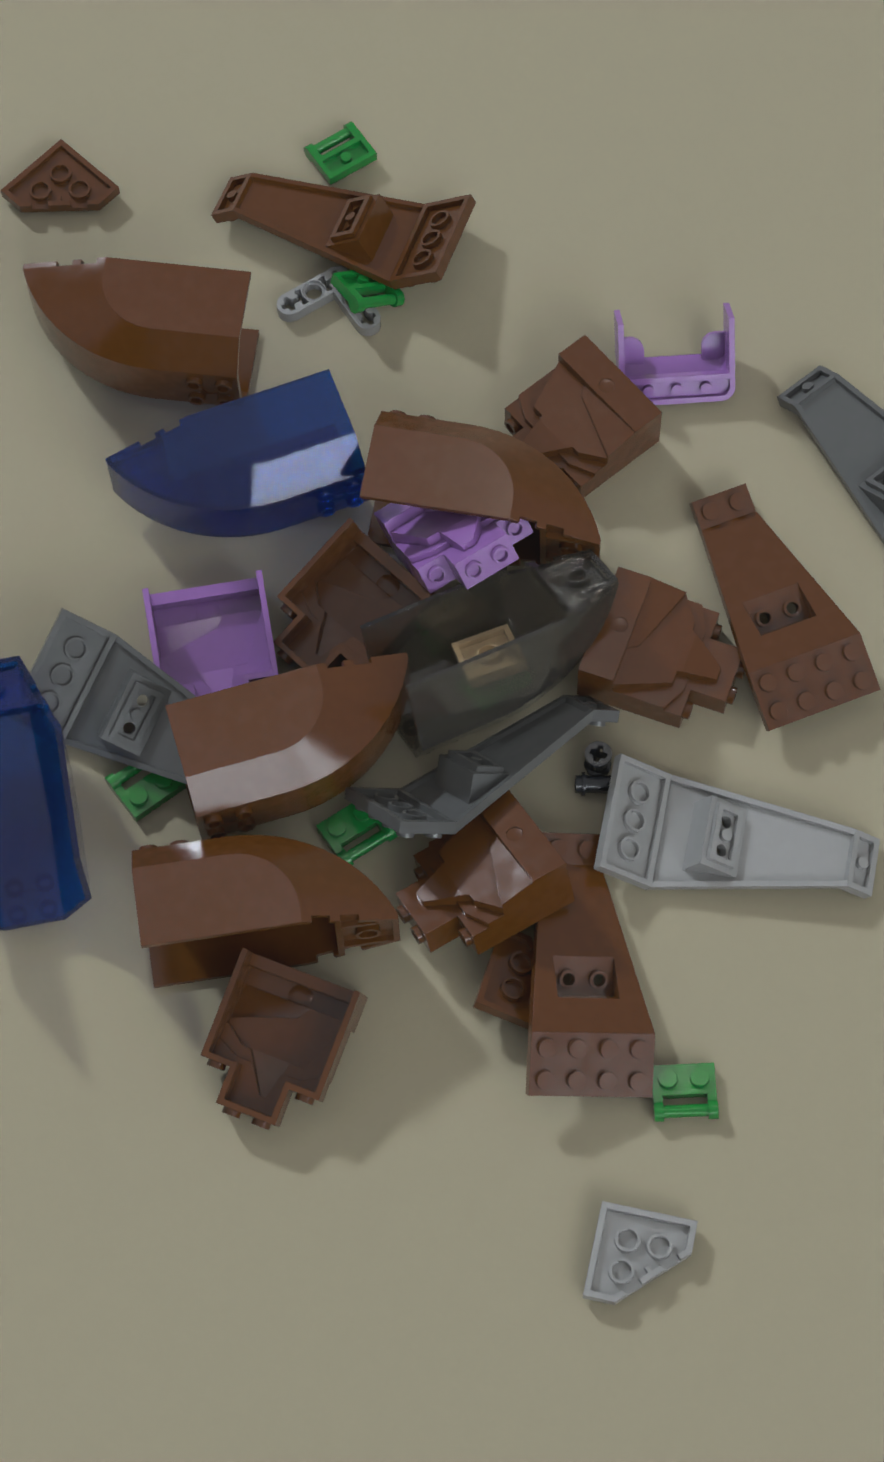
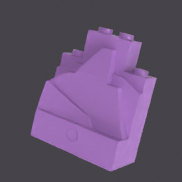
M390 503L374 513L399 562L430 594L455 579L468 590L518 560L519 557L513 544L534 533L529 522L523 519H519L518 523H513L505 520Z
M262 570L256 571V578L150 594L148 588L142 589L153 662L196 697L279 674Z

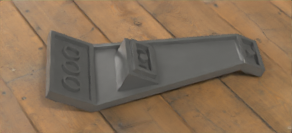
M819 365L780 394L777 399L781 407L799 416L884 544V410L839 374Z
M61 608L8 717L63 744L187 784L165 705L196 696L115 633ZM140 695H146L147 703L138 705L137 698ZM127 722L134 724L133 730L129 733L123 730Z
M562 695L468 750H448V754H439L437 768L402 788L346 787L344 799L355 805V809L368 813L369 818L382 822L383 827L396 831V835L400 837L413 838L415 834H423L430 838H442L443 834H456L588 724L603 727L606 722L618 723L620 711L591 696Z

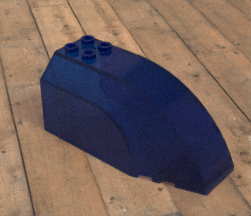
M329 369L188 415L179 420L180 426L167 433L164 429L155 432V439L141 446V443L138 441L105 458L113 491L124 502L162 525L202 536L246 537L271 533L320 516L328 517L338 510L347 507L355 508L368 501V499L360 498L365 465L357 437Z
M20 656L0 659V930L7 931L65 920L92 899L77 796L62 728L57 718L51 712L47 701L38 690L35 681Z

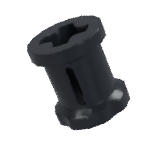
M595 741L590 743L585 749L584 768L588 775H607L611 770L612 751L608 744Z

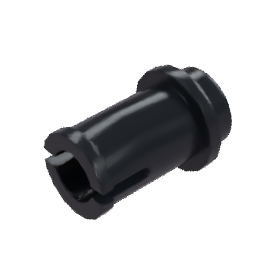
M581 772V775H575V793H581V796H585V793L608 794L611 775H586L585 772Z

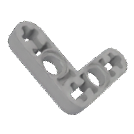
M335 266L281 295L277 300L278 315L286 322L297 321L335 300L361 335L373 336L381 328V317L376 308L364 310V316L369 321L373 320V324L363 323L362 314L352 313L349 305L345 303L346 299L330 283L333 273L348 271L341 266ZM312 289H317L322 293L317 299H310L306 294ZM289 304V306L295 307V309L292 311L289 308L285 309V305Z

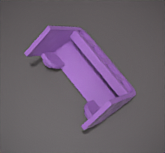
M723 303L724 330L712 331L703 337L701 341V354L644 357L642 342L635 337H624V324L620 310H614L616 366L654 405L716 402L729 399L735 392V317L730 304Z

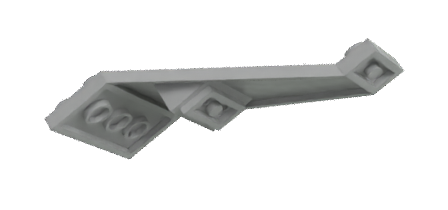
M621 753L614 758L594 869L644 890L842 889L865 899L872 896L880 839L848 826L678 777Z

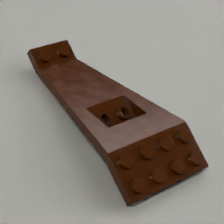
M248 173L230 177L211 216L216 223L232 222L241 219L390 288L399 289L430 282L435 283L442 280L476 201L469 194L423 204L384 197L380 194L373 195L258 173Z
M746 483L689 503L766 731L779 728L881 690L860 632L756 512ZM789 603L795 605L796 610L793 614L787 611ZM761 613H765L768 616L766 624L761 623L759 620Z
M542 832L566 862L575 901L534 924L525 1094L528 1096L652 1098L655 1032L604 873L594 869L600 834ZM570 973L572 977L571 982L564 984V975ZM600 974L602 981L600 984L595 985L593 979L595 975Z

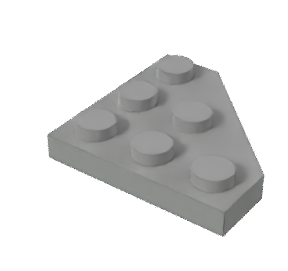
M602 1201L583 1298L615 1305L690 1257L698 1221Z

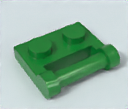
M352 121L343 125L344 129L313 145L311 143L304 147L308 160L314 163L330 185L377 160L376 151ZM350 139L348 142L338 146L337 148L329 151L324 155H321L323 152L331 149L332 147L340 144L341 142Z
M353 270L332 274L330 283L348 301L349 309L352 313H362L368 308L387 305L399 307L404 304L405 297L400 288H390ZM367 295H377V296H370V297H364V298L362 297V296H367Z
M130 765L115 775L111 773L104 778L107 785L136 822L186 789L185 783L150 773L125 790L122 784L142 771V769Z
M352 803L316 825L318 833L333 854L351 865H354L353 861L385 841L391 842L398 837L393 829L383 827L382 822L369 818L368 813L355 809V805ZM376 826L380 830L348 851L343 849L344 846Z
M714 1063L654 1065L652 1091L654 1122H664V1118L708 1116V1119H719ZM707 1098L706 1104H663V1099Z

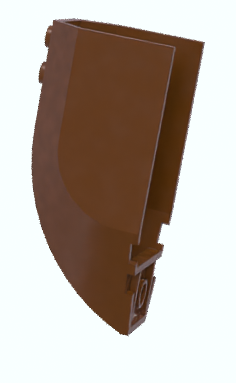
M111 257L97 258L96 263L84 264L82 259L73 260L72 265L59 266L57 261L23 265V272L33 309L45 335L58 352L85 375L113 389L141 397L183 401L193 405L212 404L222 408H242L249 395L259 338V330L242 328L251 272Z
M399 410L381 411L374 425L360 491V498L375 500L368 537L378 546L391 547L374 513L386 505L394 503L505 520L513 523H518L519 519L527 520L534 533L513 544L519 559L508 566H521V561H536L535 565L537 567H546L547 562H562L561 565L564 568H599L601 538L591 510L575 484L544 454L515 437L486 427L439 420L430 415L412 416Z
M407 653L370 657L369 663L354 665L353 659L344 660L341 663V667L327 668L326 663L314 664L165 705L201 839L225 837L226 834L235 831L248 832L253 830L256 825L307 811L336 797L345 791L346 787H350L359 780L383 754L402 719L410 687Z
M237 835L193 842L177 840L170 843V845L159 847L156 845H144L139 850L132 851V876L141 948L149 947L154 988L231 977L242 948L286 966L299 967L318 963V956L333 953L335 958L344 956L345 949L361 946L362 950H367L401 941L398 913L382 891L353 865L314 845L278 836Z

